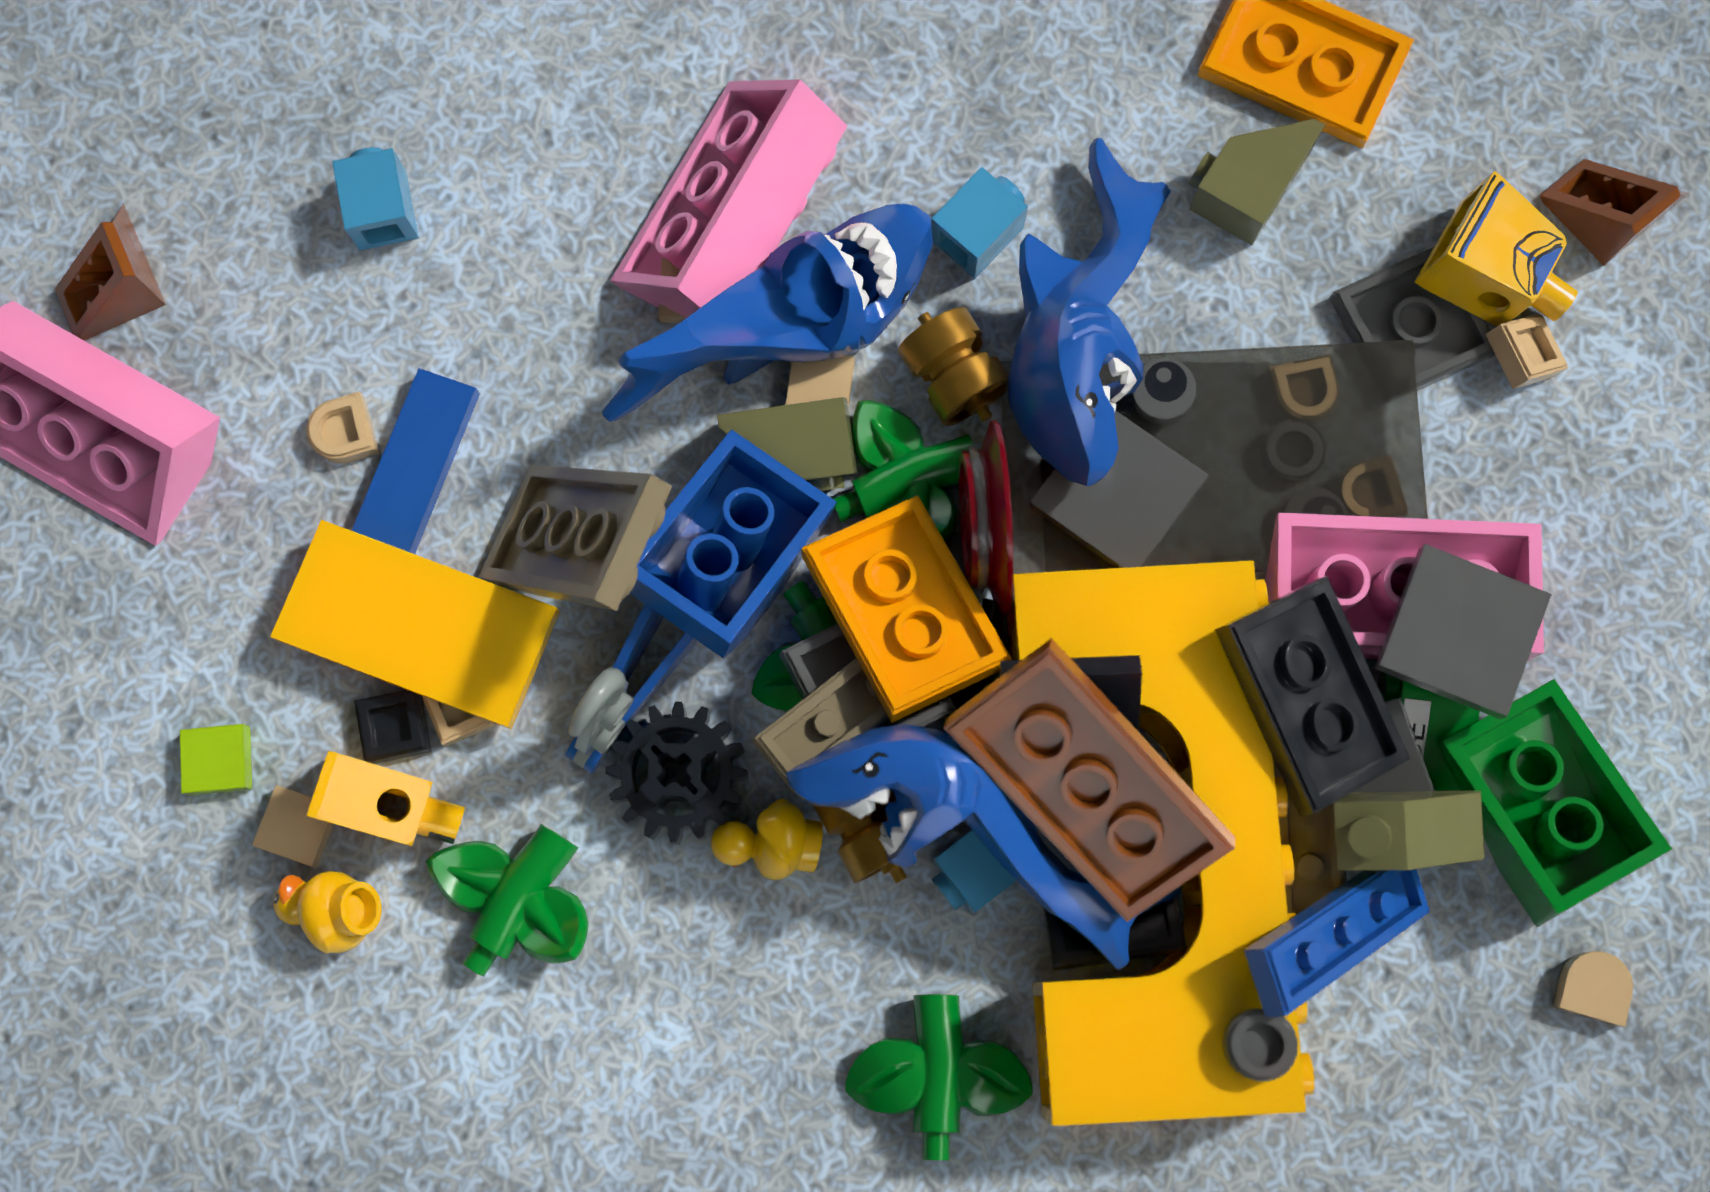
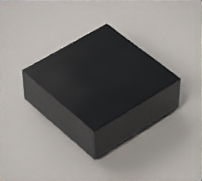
M402 690L354 701L365 762L377 764L432 752L421 695L408 690Z

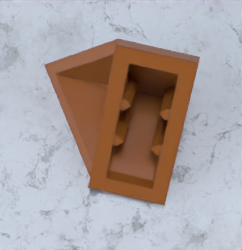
M1583 159L1544 191L1540 198L1542 203L1605 266L1690 193L1680 191L1677 186Z
M124 203L111 222L100 223L55 287V292L72 334L84 341L166 305Z

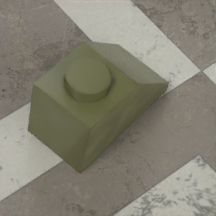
M1310 119L1229 137L1219 155L1216 157L1207 152L1192 175L1189 185L1196 188L1197 191L1189 210L1252 246L1313 150L1325 124L1316 119Z
M845 397L717 415L718 427L728 434L732 429L821 491L844 488L843 475L857 473L848 401Z
M1481 790L1352 792L1334 802L1337 870H1413L1483 860L1485 858Z

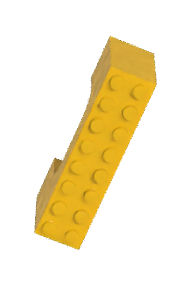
M1254 560L1013 574L1011 610L1008 616H1006L1008 636L1011 637L1009 648L1011 660H1023L1050 638L1070 658L1140 655L1142 688L1139 728L1146 731L1156 740L1165 753L1169 766L1235 836L1234 850L1181 885L1183 901L1182 926L1187 946L1184 952L1169 954L1153 969L1132 977L1032 983L1042 1118L1052 1126L1306 1112L1305 1095H1313L1314 1093L1313 1064L1308 1052L1301 1053L1298 1024H1306L1307 1001L1284 1017L1296 1033L1298 1052L1295 1062L1289 1071L1275 1080L1256 1081L1237 1073L1226 1060L1222 1043L1225 1028L1234 1016L1247 1009H1263L1244 950L1296 916V913H1287L1285 886L1293 884L1294 861L1290 846L1288 844L1281 845L1278 819L1287 815L1286 785L1282 777H1274L1272 754L1215 629L1268 603L1266 582L1264 579H1256Z

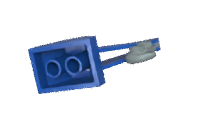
M731 429L666 509L662 525L649 538L637 564L638 576L636 583L629 593L644 603V606L613 667L603 670L579 701L568 727L569 735L575 738L568 747L565 756L590 774H593L611 751L613 742L618 741L627 728L626 723L638 715L697 642H700L723 659L750 634L783 590L803 559L802 547L815 541L830 518L837 502ZM665 618L685 633L632 698L626 694L629 684L628 680L662 620Z

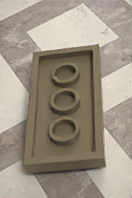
M530 465L479 578L513 591L617 611L621 600L628 596L636 583L638 576L637 564L649 538L662 525L666 512L664 504L672 486L648 473Z

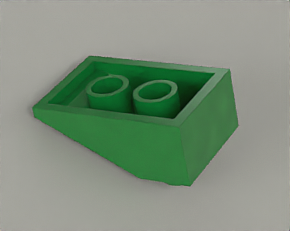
M1555 679L1513 701L1507 717L1500 720L1488 715L1440 743L1461 791L1481 790L1484 840L1500 873L1536 927L1543 925L1672 850L1667 840Z

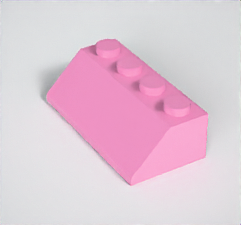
M800 79L729 81L610 281L620 289L659 308L660 304L685 318L689 317L718 294L764 266L770 253L777 249L792 221L804 210L808 193L821 171L833 160L836 154V145L846 130L847 125ZM662 258H666L680 270L677 277L661 275Z
M15 301L1 306L0 457L156 546L163 540L212 463L220 417Z
M1278 513L1275 518L1265 578L1268 603L1313 580L1327 576L1364 658L1378 659L1420 547L1424 544L1430 545L1543 590L1542 525L1535 523ZM1543 620L1528 661L1544 653Z

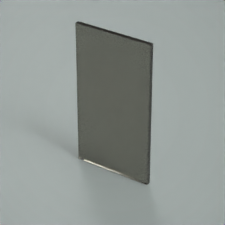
M1413 340L1139 354L1140 360L1143 361V366L1159 358H1170L1183 363L1192 372L1196 382V396L1193 406L1184 418L1168 425L1154 424L1142 418L1133 405L1132 393L1122 397L1115 403L1116 411L1209 474L1206 483L1143 567L1254 560L1255 572H1267L1275 518L1278 513L1428 519L1414 360L1416 351L1413 348ZM1000 361L1009 375L1012 361ZM1108 363L1102 365L1099 373L1102 386L1120 381L1121 375L1115 377L1111 375ZM1007 391L1001 396L1002 430L1008 465L1012 509L1013 574L1115 568L1030 508V501L1055 468L1034 450L1020 431L1009 405Z

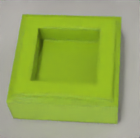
M234 724L180 730L181 794L190 796L253 790L250 726Z

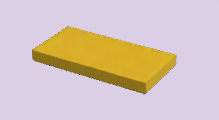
M321 519L270 637L294 648L512 730L560 611L555 606Z

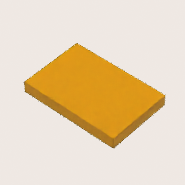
M1233 0L1200 66L1197 76L1300 122L1316 119L1325 124L1323 132L1363 149L1415 39L1325 0Z
M918 495L802 547V558L891 722L899 720L999 672L1000 661L1012 659Z

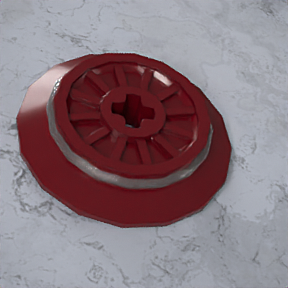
M991 420L981 449L970 445L967 450H961L959 456L958 499L961 549L965 578L972 590H976L978 594H983L986 589H989L1001 616H1008L1011 610L1013 593V529L1010 484L1001 426L996 420Z

